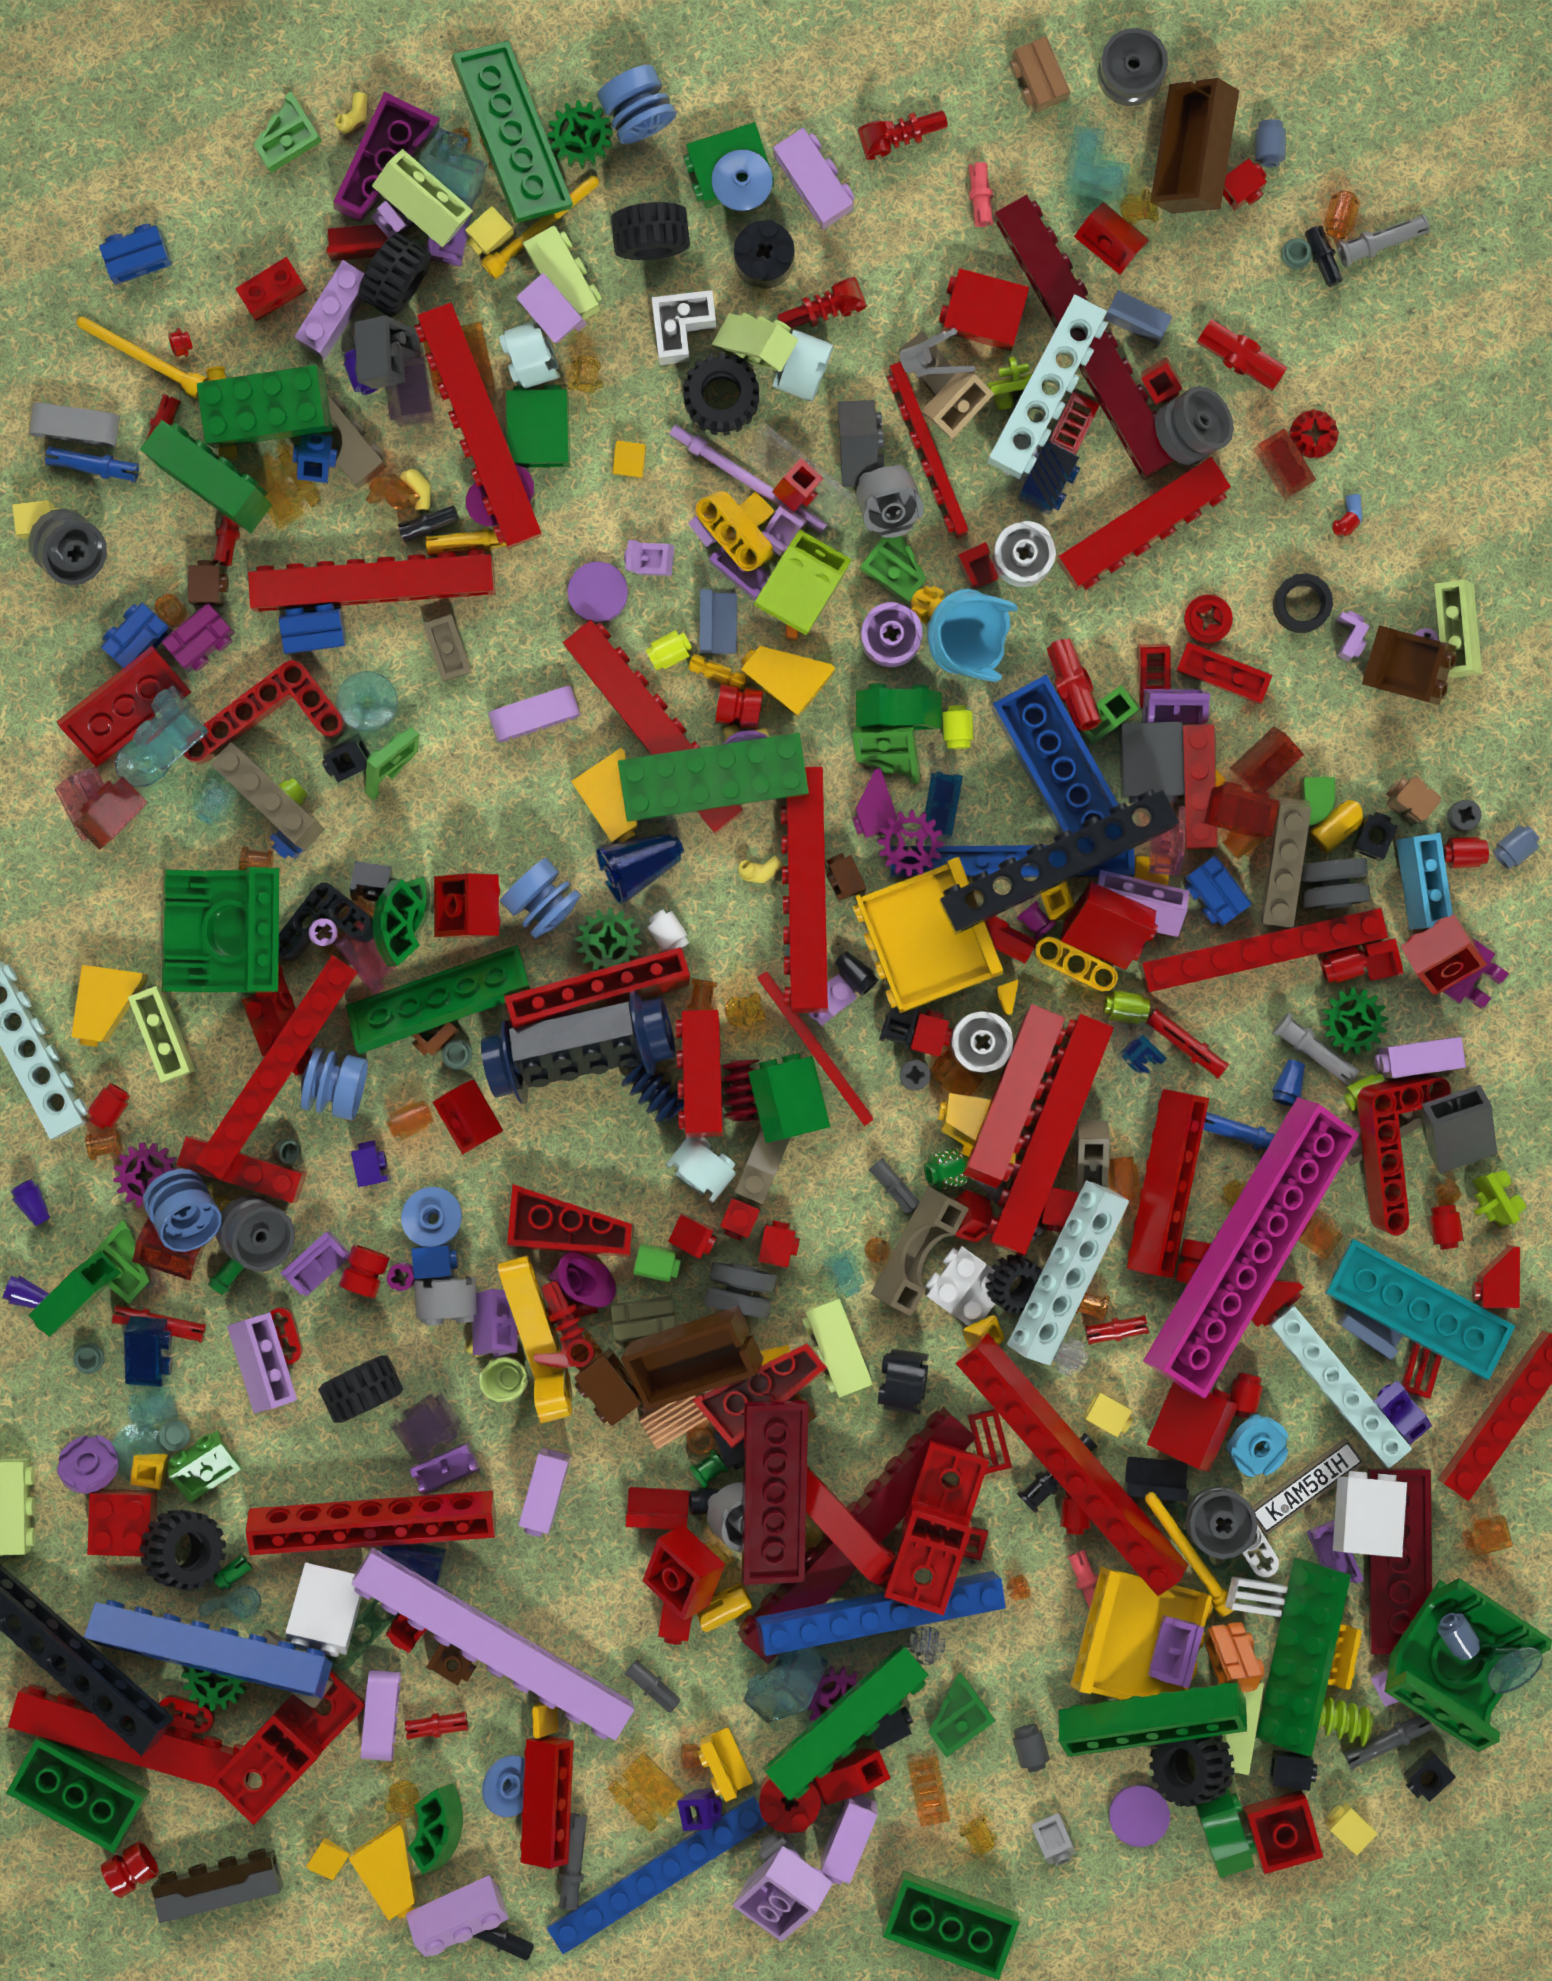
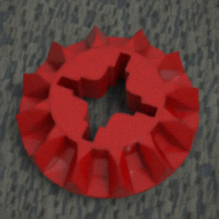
M1315 409L1302 412L1291 425V443L1294 449L1305 457H1323L1329 454L1337 444L1339 431L1336 420L1332 419L1327 412ZM1314 421L1318 431L1327 432L1318 437L1316 446H1314L1312 436L1302 434L1312 429Z
M1201 595L1192 600L1185 610L1184 624L1187 632L1198 642L1210 644L1223 639L1231 629L1233 623L1231 608L1225 600L1216 595ZM1213 607L1212 613L1214 614L1212 618L1220 625L1210 624L1205 630H1202L1204 620L1196 615V613L1206 615Z

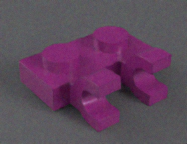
M1472 938L1488 965L1442 993L1458 1004L1465 997L1482 1009L1486 1007L1491 997L1473 987L1477 979L1483 973L1497 984L1503 983L1509 973L1490 962L1495 953Z

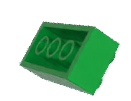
M318 365L197 383L205 444L214 449L333 431L325 370Z
M161 420L140 448L161 470L250 534L272 507V504L265 497L268 492L260 487L256 480L246 473L242 474L224 457L221 456L219 458L212 452L213 450L199 439L197 441L193 439L185 429L175 422L170 426Z
M39 1736L35 1739L6 1792L11 1797L112 1853L122 1844L150 1793L146 1788L69 1745Z
M902 1870L882 1925V1936L888 1940L999 1980L1020 1920L1017 1912Z

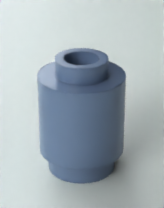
M1263 120L1258 123V129L1255 130V160L1260 162L1263 167H1277L1280 165V162L1286 159V129L1283 128V122L1280 120Z
M1518 825L1496 844L1497 848L1493 851V854L1509 870L1513 866H1519L1539 848L1537 841L1540 838L1531 827L1526 826L1523 828Z
M1449 1613L1440 1620L1437 1631L1454 1656H1457L1460 1660H1468L1479 1652V1638L1463 1614Z

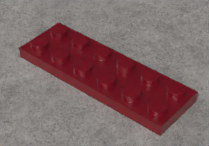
M806 1400L745 1403L741 1576L743 1585L804 1582L809 1409V1404Z
M1368 1468V1479L1377 1480L1378 1474L1397 1475L1396 1482H1407L1402 1557L1368 1554L1369 1653L1391 1654L1432 1592L1431 1469Z

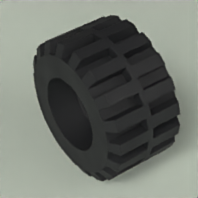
M670 202L642 203L624 207L611 215L614 252L618 257L628 260H654L675 256L690 247L687 211L682 205Z
M400 232L392 235L381 246L366 269L359 286V298L390 318L397 315L408 304L424 279L430 265L431 253Z
M719 353L718 357H713V354L706 356L704 361L699 359L695 363V368H690L688 371L687 380H684L683 385L685 408L694 424L697 423L701 430H710L713 435H717L718 432L730 435V431L736 430V432L742 430L743 425H748L752 421V416L756 415L758 410L759 384L756 380V374L753 370L749 369L748 363L745 361L740 362L738 356L733 354L731 358L726 357V353ZM717 379H727L735 383L740 393L736 404L724 410L714 409L706 404L703 393L710 382Z
M381 1355L324 1382L318 1388V1391L333 1422L342 1423L393 1399L404 1388L389 1357Z
M181 1509L180 1511L169 1510L168 1514L161 1513L158 1515V1522L151 1521L148 1525L150 1532H144L141 1538L145 1539V1544L140 1545V1552L144 1553L145 1556L141 1558V1563L148 1566L145 1570L148 1576L154 1577L153 1580L159 1584L183 1590L199 1589L204 1587V1582L210 1583L214 1579L212 1574L214 1572L219 1573L222 1568L219 1565L220 1560L225 1561L226 1554L222 1553V1548L226 1547V1541L220 1539L224 1534L221 1528H216L217 1522L214 1519L208 1518L205 1514ZM187 1533L191 1539V1553L188 1559L179 1566L175 1560V1547L178 1540Z
M1223 1735L1155 1745L1156 1749H1152L1150 1753L1153 1762H1150L1149 1765L1150 1769L1154 1772V1775L1151 1777L1153 1783H1158L1157 1790L1159 1793L1166 1794L1165 1799L1167 1801L1175 1802L1176 1806L1190 1807L1215 1801L1227 1792L1225 1788L1231 1786L1232 1780L1229 1777L1234 1775L1235 1768L1231 1767V1762L1234 1761L1233 1754L1229 1755L1228 1749L1230 1746L1228 1742L1222 1741ZM1188 1753L1192 1755L1196 1763L1195 1778L1188 1768Z

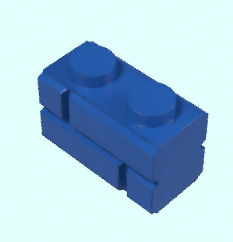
M151 224L139 225L133 229L134 233L126 236L122 234L111 235L105 239L106 243L99 245L109 277L115 285L172 265L162 233L156 225L152 227Z
M141 602L139 606L136 604L132 605L124 613L123 618L125 621L118 628L114 626L106 632L102 638L104 643L101 648L124 668L151 646L156 649L173 629Z
M333 603L315 605L316 610L304 612L303 607L285 609V614L279 617L284 654L345 646L347 644L342 608H334Z
M1216 855L1184 877V880L1187 882L1184 885V889L1189 891V896L1194 901L1199 898L1205 907L1202 913L1212 925L1217 923L1221 927L1252 905Z

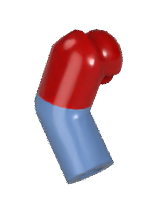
M1361 495L1345 496L1347 513L1341 520L1337 519L1332 523V530L1335 535H1351L1361 524Z

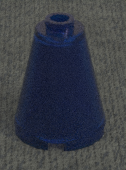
M670 833L604 845L596 849V858L600 871L604 870L608 878L605 882L611 894L618 903L628 902L681 861V854L684 853V848L677 836L673 838Z

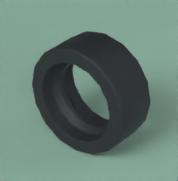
M1308 573L1296 574L1286 579L1275 592L1273 599V611L1279 624L1295 633H1308L1319 628L1328 619L1333 607L1332 592L1327 583L1318 576ZM1297 586L1311 587L1320 597L1321 606L1319 612L1309 621L1295 620L1286 610V596L1291 589Z

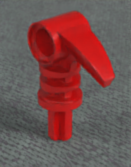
M938 111L916 118L913 112L907 116L908 121L904 122L903 118L897 119L898 124L896 125L893 124V121H874L859 127L857 131L866 160H874L877 155H881V157L887 156L892 152L890 145H894V149L900 148V142H904L906 146L910 144L909 139L913 138L915 143L918 144L922 142L923 135L947 128L948 121L944 111Z
M851 277L834 284L831 287L833 294H830L829 290L823 292L824 297L820 298L819 294L814 295V301L812 302L807 297L802 298L801 306L778 314L777 319L788 325L791 329L808 322L811 327H815L819 323L818 318H822L824 322L829 320L827 316L829 314L833 318L839 316L837 312L839 310L842 317L852 315L851 312L854 310L857 313L864 310L867 304L857 278Z
M552 1281L541 1287V1291L553 1314L547 1318L549 1322L556 1321L558 1327L555 1328V1332L561 1331L563 1337L559 1338L562 1350L559 1353L534 1354V1361L556 1368L584 1367L594 1359L595 1347L590 1340L583 1337L581 1332L585 1328H579L577 1324L581 1320L580 1317L574 1318L573 1312L577 1309L576 1305L569 1306L559 1283ZM576 1344H583L588 1348L589 1356L585 1361H578L573 1357L572 1350Z

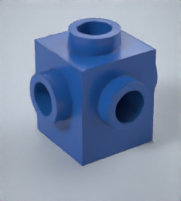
M317 433L302 435L300 445L294 444L293 463H298V480L328 482L330 467L336 468L337 449H332L333 436Z

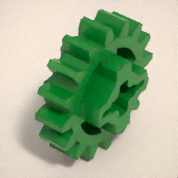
M580 100L576 101L575 108H571L568 103H565V112L562 113L556 110L555 116L557 121H549L548 123L549 127L554 130L547 133L548 140L555 141L550 145L552 152L559 151L557 158L560 162L567 158L570 168L573 167L575 162H579L580 168L584 169L585 162L587 161L596 166L595 158L599 156L605 159L606 154L603 149L612 148V142L606 139L613 137V129L607 128L611 124L609 117L601 119L604 114L603 109L600 107L593 111V104L590 101L586 108L581 106ZM579 116L588 117L590 120L579 118ZM568 121L567 131L563 132L562 136H560L562 127ZM575 125H577L582 133H585L586 144L578 135L576 136ZM600 134L599 142L593 148L592 142ZM574 148L582 151V153H575L570 151V149Z
M608 908L607 915H603L597 909V918L593 919L587 915L585 917L589 923L587 927L584 925H579L578 927L584 933L583 936L575 938L576 941L583 943V947H580L577 952L579 954L586 953L587 956L583 962L587 964L593 961L594 971H597L600 966L608 968L629 962L631 955L639 956V953L634 950V946L642 945V941L635 939L634 935L641 931L639 928L632 929L630 927L635 921L633 918L626 921L623 920L625 912L622 910L615 916L613 908ZM604 921L601 931L597 934H590L597 924ZM618 922L623 925L629 936H620L615 930V923ZM610 927L611 935L617 939V943L611 944L609 955H607L606 945L600 941L601 938H606ZM589 945L597 946L602 951V960L593 955ZM621 947L628 948L622 957L613 961L616 951Z
M1349 988L1348 996L1343 991L1337 992L1339 1000L1336 1001L1333 998L1327 1000L1332 1007L1330 1009H1322L1321 1012L1328 1017L1327 1020L1321 1021L1320 1025L1328 1026V1030L1323 1036H1332L1334 1038L1330 1044L1332 1047L1342 1044L1341 1052L1347 1053L1349 1048L1352 1047L1353 1053L1359 1054L1360 1046L1366 1051L1372 1050L1371 1041L1376 1044L1381 1043L1377 1035L1378 1033L1387 1032V1029L1381 1027V1022L1388 1021V1017L1381 1016L1380 1014L1386 1008L1385 1005L1376 1006L1375 1004L1378 996L1373 995L1368 999L1366 989H1362L1359 995H1357L1355 988ZM1354 1000L1350 1009L1346 1011L1338 1010L1344 1003ZM1367 1006L1373 1014L1374 1021L1370 1020L1366 1013ZM1357 1014V1019L1366 1025L1354 1026L1352 1029V1023L1343 1017L1355 1016ZM1335 1021L1339 1022L1343 1029L1342 1036L1335 1027ZM1363 1031L1370 1032L1363 1040L1354 1042L1359 1033Z
M187 1667L190 1670L184 1671L181 1674L182 1678L189 1681L183 1686V1690L191 1689L193 1692L188 1699L190 1701L196 1697L200 1699L199 1708L209 1703L210 1711H214L219 1703L223 1710L227 1709L229 1706L228 1700L234 1704L239 1701L237 1693L244 1694L247 1690L242 1685V1683L247 1681L217 1674V1676L222 1678L217 1683H214L213 1677H209L211 1672ZM198 1684H201L207 1690V1693H205L199 1687ZM234 1685L230 1692L221 1696L223 1686Z

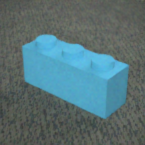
M1441 833L1397 839L1396 844L1409 930L1430 928L1439 919L1453 915Z

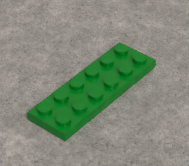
M509 40L454 53L451 58L453 67L514 223L571 209L573 202Z
M800 733L618 760L627 822L809 794Z
M518 944L347 1004L346 1010L355 1048L358 1054L376 1049L505 1003V996L530 990L531 986Z
M1294 1558L1255 1738L1305 1756L1313 1755L1350 1583V1573L1305 1559Z

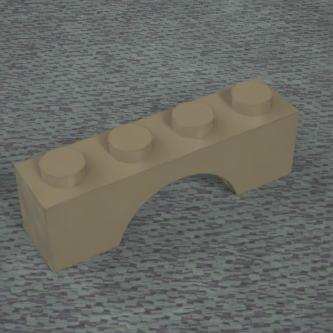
M328 395L331 421L338 426L342 436V447L336 462L359 490L386 468L382 461L386 455L375 442L371 445L367 443L363 438V435L367 432L356 419L350 422L344 415V412L348 409L336 395L332 399Z
M232 742L210 764L302 850L306 851L325 830L316 819L284 792L247 754Z
M1278 797L1271 864L1264 888L1261 908L1263 924L1294 927L1312 809L1309 801Z
M928 1186L870 1294L889 1306L912 1316L926 1290L922 1282V1268L927 1254L939 1240L956 1234L969 1208Z

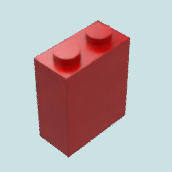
M959 268L957 277L951 276L946 292V294L952 295L949 306L943 305L938 323L944 324L942 332L955 328L957 333L953 336L1012 351L1029 287Z
M1091 881L1076 902V907L1063 921L1060 941L1126 970L1133 960L1137 961L1140 958L1145 942L1147 940L1152 941L1158 929V925L1155 924L1157 911Z
M1173 1382L1146 1445L1199 1470L1210 1472L1238 1404L1229 1400L1231 1394L1215 1387L1212 1392L1209 1391L1204 1399Z

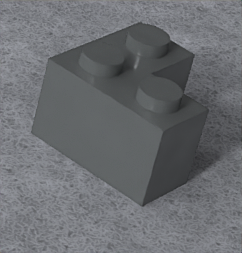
M386 315L355 322L354 345L356 347L355 373L357 382L373 389L404 383V363L420 360V344L415 328Z
M874 400L838 402L842 487L858 486L859 478L863 473L872 472L884 467L883 454L878 455V448L884 447L882 414L875 411Z

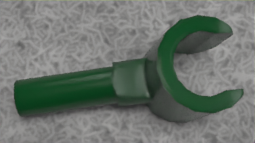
M1479 1639V1645L1483 1649L1475 1657L1488 1662L1495 1655L1518 1654V1647L1494 1646L1485 1640Z

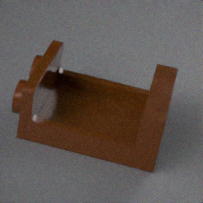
M1379 625L1362 685L1439 705L1440 701L1447 694L1448 682L1446 680L1449 670L1453 669L1457 660V653L1455 652L1457 646Z

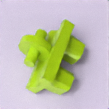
M1015 357L1008 358L1009 367L998 369L1000 378L1011 376V378L987 383V387L994 393L993 399L998 410L1014 407L1013 391L1023 390L1024 392L1032 374L1019 376V374L1029 372L1028 363L1017 365Z
M1506 1170L1495 1173L1490 1172L1472 1180L1479 1192L1474 1195L1479 1203L1473 1209L1476 1216L1485 1213L1489 1222L1495 1220L1499 1228L1508 1224L1513 1225L1521 1220L1519 1215L1527 1206L1518 1194L1510 1198L1506 1195L1504 1188L1512 1184Z

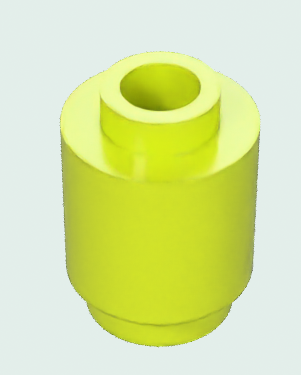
M674 630L651 642V646L645 650L657 671L661 668L666 670L690 657L687 651L692 649V646L684 632L678 635L677 631Z
M966 705L948 706V711L942 712L943 742H946L947 749L971 748V741L974 740L973 711L966 710Z

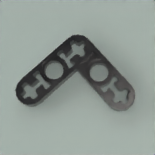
M327 882L320 883L310 892L280 931L278 956L286 961H294L306 950L312 942L308 935L310 925L303 929L302 923L310 915H312L311 924L318 919H330L349 936L361 943H367L374 938L373 918ZM327 894L328 899L325 901L323 898ZM345 906H349V912L347 916L343 919H339V912L341 911V909ZM357 920L365 926L362 931L354 925ZM317 926L315 932L319 933L322 927ZM298 932L301 935L298 937L295 933ZM288 943L291 944L289 949L286 947Z

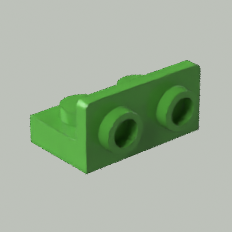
M218 1430L212 1434L202 1436L189 1449L177 1452L167 1463L169 1478L189 1503L241 1470L240 1463L223 1443L222 1435Z

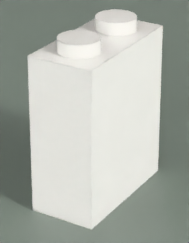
M1349 1471L1348 1477L1338 1476L1333 1551L1402 1557L1407 1482H1396L1397 1475L1378 1474L1377 1480L1367 1479L1366 1472Z
M305 1563L285 1633L286 1640L296 1645L298 1649L307 1650L310 1646L321 1649L328 1656L337 1657L339 1653L347 1655L362 1596L354 1591L356 1587L352 1585V1579L355 1574Z

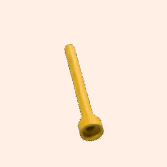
M590 176L569 194L573 202L572 207L599 185L600 181L597 176ZM569 210L542 216L500 253H489L480 260V263L494 280L498 279L505 273L504 269L508 266L507 262L524 249L523 242L549 228Z
M81 316L76 320L77 326L82 330L180 383L181 388L185 390V394L196 400L199 399L197 383L208 381L203 375L197 372L186 374L86 317Z
M1153 1492L1147 1493L1145 1501L1211 1593L1213 1608L1220 1617L1232 1613L1234 1610L1225 1607L1229 1591L1221 1588L1157 1495Z

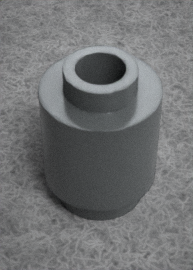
M1029 1724L1013 1730L1015 1735L1013 1743L1020 1767L1027 1768L1028 1772H1035L1046 1768L1045 1763L1050 1760L1042 1730H1038L1037 1724Z

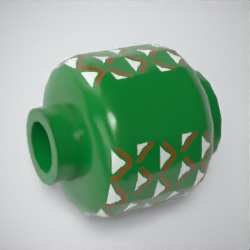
M956 1148L932 1153L928 1157L927 1163L924 1164V1173L928 1184L932 1187L935 1186L940 1191L963 1186L968 1179V1176L963 1175L969 1159L968 1156L962 1155Z

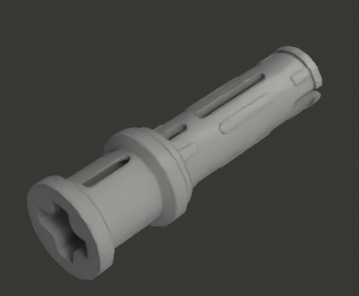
M1423 214L1378 232L1371 233L1365 231L1360 234V237L1346 242L1340 240L1336 243L1340 261L1344 267L1351 266L1353 261L1367 257L1370 259L1375 257L1378 251L1428 234L1430 232L1428 228L1430 227L1429 222Z
M1286 1013L1276 1025L1272 1034L1274 1036H1281L1293 1045L1294 1051L1299 1053L1303 1051L1348 1086L1355 1079L1359 1070L1314 1037L1315 1033H1313L1311 1028L1305 1029L1292 1019L1293 1015L1291 1013Z

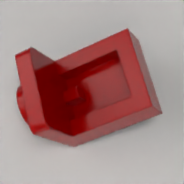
M399 1613L391 1622L386 1636L395 1647L410 1653L427 1629L424 1628L423 1631L414 1628L407 1622L409 1618Z

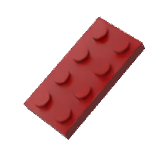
M151 646L56 722L91 763L98 767L192 692L157 650Z

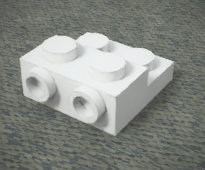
M960 1246L958 1250L953 1247L943 1260V1263L947 1266L940 1275L935 1272L925 1285L928 1289L926 1296L970 1326L985 1319L995 1305L986 1293L990 1291L986 1288V1283L991 1282L987 1275L988 1273L993 1274L995 1270L963 1246Z

